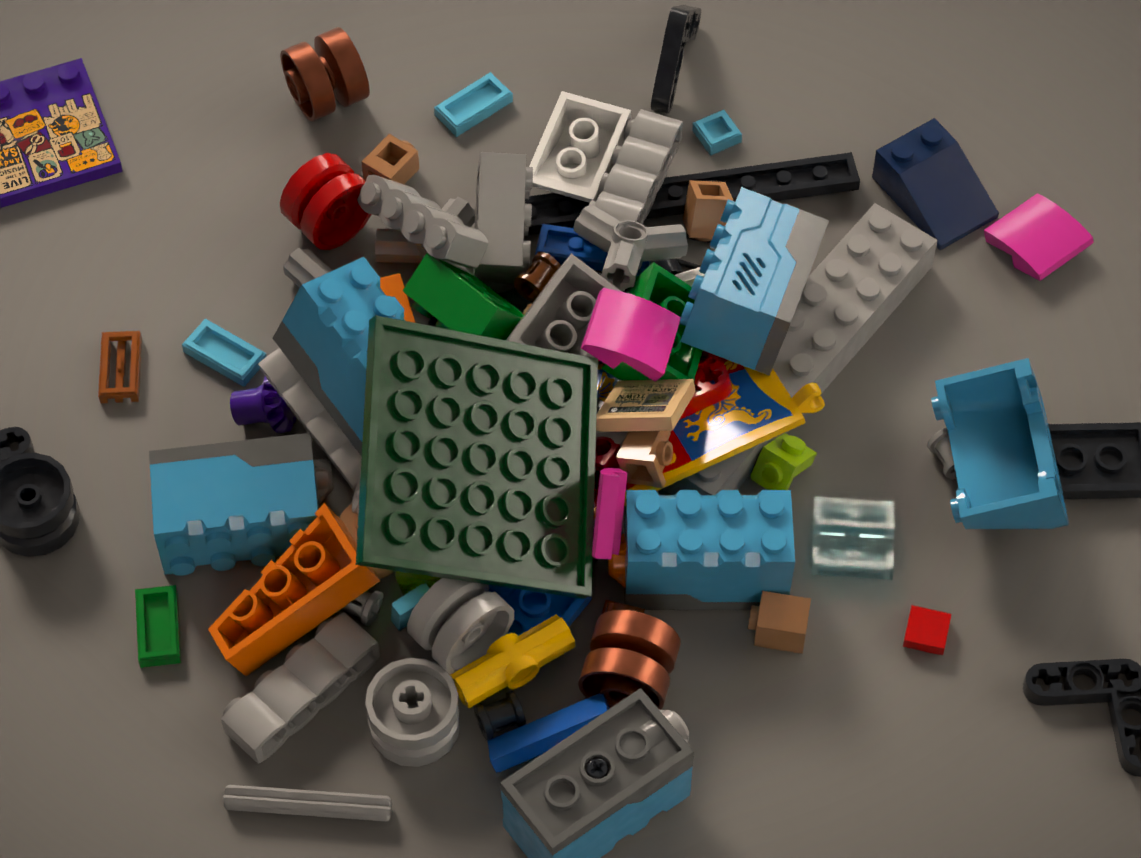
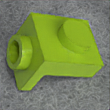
M784 433L763 446L750 477L754 482L767 490H788L793 478L812 465L817 452L807 447L802 439Z

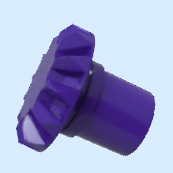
M264 377L263 385H260L258 388L234 391L231 394L230 410L233 420L238 426L264 422L269 423L276 433L291 431L293 424L296 422V416L266 377Z

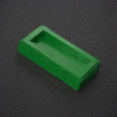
M176 585L135 589L138 662L140 668L181 663L178 591Z

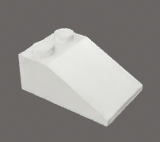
M562 91L529 166L533 167L532 186L589 203L591 200L596 201L600 195L598 194V188L603 174H609L613 168L611 160L617 145L623 146L625 142L624 132L631 118V110Z

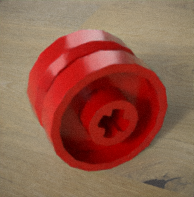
M331 153L316 156L303 164L289 179L282 191L279 202L281 213L295 227L302 230V233L320 250H331L340 247L354 238L372 215L365 212L357 201L365 180L358 174H354L351 167L337 154Z

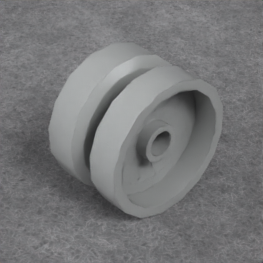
M442 578L421 597L412 610L407 622V633L425 650H432V658L451 675L486 655L490 645L508 633L514 620V609L496 592H489V585Z
M405 658L391 662L375 674L367 687L365 706L369 732L376 749L386 759L396 764L414 767L436 762L450 752L459 737L460 728L459 697L453 678L440 665L427 659Z

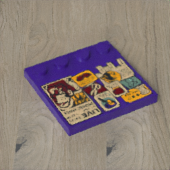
M82 58L0 81V208L123 172L119 156Z

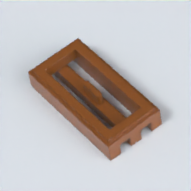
M140 331L102 332L98 392L100 403H108V399H115L116 403H123L124 398H130L131 402H139L142 348ZM111 341H118L115 388H109ZM127 341H132L129 387H124Z

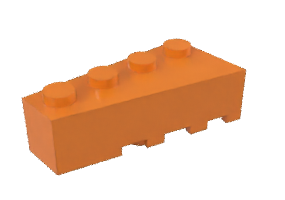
M325 503L314 513L317 517L305 531L300 529L289 540L292 545L275 563L271 560L261 571L263 575L250 590L244 589L208 628L226 661L245 676L255 671L380 582L372 567L356 565L357 543L343 521Z

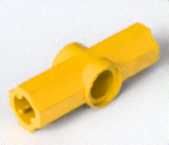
M557 614L519 636L516 633H510L500 637L490 645L486 655L450 675L454 680L459 699L463 705L471 708L507 686L509 689L524 686L538 674L540 667L575 648V639L564 619L560 618Z

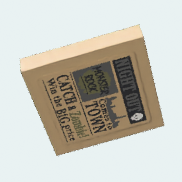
M694 379L657 380L656 382L653 380L618 381L597 413L596 431H672L696 392Z

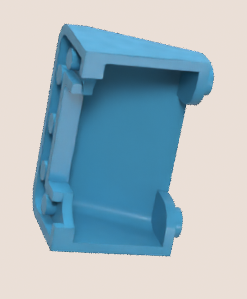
M1029 358L936 380L938 396L931 398L936 420L944 419L948 429L959 488L956 490L957 498L950 500L955 523L962 522L965 529H1055L1068 526L1069 520L1046 411Z

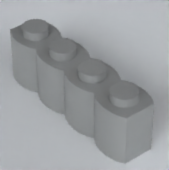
M643 109L639 111L635 119L630 118L624 132L625 142L623 146L617 145L611 160L613 168L609 174H603L598 188V194L600 195L597 201L591 200L589 205H594L619 221L631 220L643 224L652 208L656 194L666 177L669 165L679 148L682 139L683 121Z
M368 175L365 184L361 188L357 201L365 212L379 216L386 226L401 231L410 242L424 246L425 250L435 258L468 268H478L489 244L481 231L465 226L459 217L442 211L436 202L421 197L410 186L377 175Z
M278 348L258 363L262 373L301 424L311 433L312 438L355 492L361 472V455L282 350Z
M345 612L335 618L330 617L318 627L314 639L309 640L305 644L300 643L294 646L287 654L284 665L276 668L274 671L268 670L264 672L256 681L253 692L244 697L233 699L226 706L221 718L224 732L258 764L275 753L289 736L302 729L320 709L335 700L351 682L358 679L374 665L380 657L378 642Z

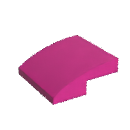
M1038 193L984 230L987 243L1012 255L1014 268L1039 281L1094 243L1093 236L1075 218L1060 206Z
M603 288L598 294L581 349L613 369L623 361L656 382L665 373L681 317L644 298Z
M606 468L600 471L592 556L594 558L611 560L612 554L619 555L628 474L619 468Z

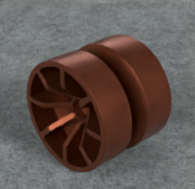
M337 27L316 36L314 39L315 50L304 41L281 51L280 60L286 84L293 99L308 120L314 121L335 112V98L341 105L347 107L369 97V81L363 62L352 40L342 28Z
M612 610L601 614L596 621L590 641L591 652L585 658L578 686L580 691L586 698L599 693L604 694L609 703V708H612L641 688L656 707L662 710L670 685L669 674L674 670L681 645L678 633L662 620L641 612Z

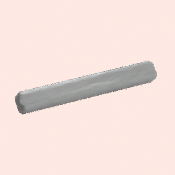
M227 785L223 795L224 808L234 811L388 821L392 811L391 798L383 795Z

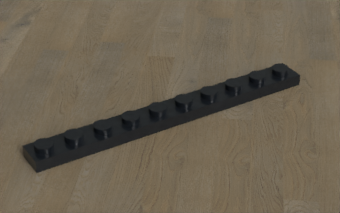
M852 152L666 177L656 194L646 219L684 214L689 180L726 182L733 201H736L741 187L767 196L773 201L859 190L860 178ZM557 193L529 196V199H525L526 204H532L531 226L529 227L528 235L540 234L542 224L574 228L575 220L581 214L582 209L589 205V202Z

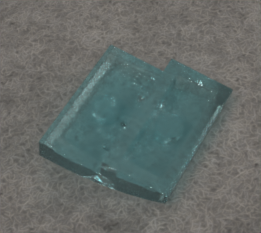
M814 497L811 575L892 580L894 571V502Z

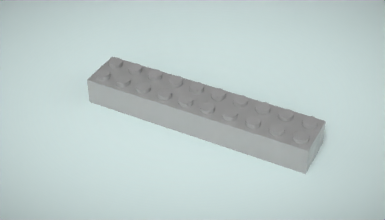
M874 203L807 278L793 319L773 366L774 371L791 398L804 385L811 382L816 383L821 389V394L932 268L937 239L878 204ZM781 435L662 489L671 495H675L679 490H697L700 495H716L720 490H738L751 475L763 446Z

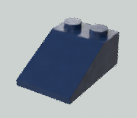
M935 118L876 150L872 178L920 230L937 239L936 247L939 250L946 248L998 218V210L959 143Z

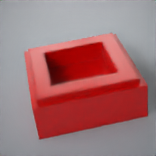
M911 605L903 647L943 656L952 614Z

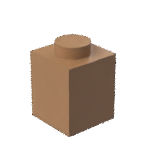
M689 180L682 219L689 238H695L699 241H711L717 225H726L720 219L728 199L733 201L726 182Z
M762 591L760 606L752 605L748 625V629L756 630L754 646L803 654L811 599Z

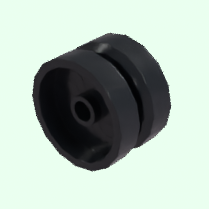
M35 452L17 454L1 461L0 544L11 553L27 557L47 555L61 548L73 537L79 524V505L73 493L70 477L64 466L51 456Z

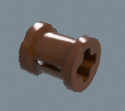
M538 252L532 258V264L524 274L517 275L514 279V287L522 297L534 302L561 265L550 254Z

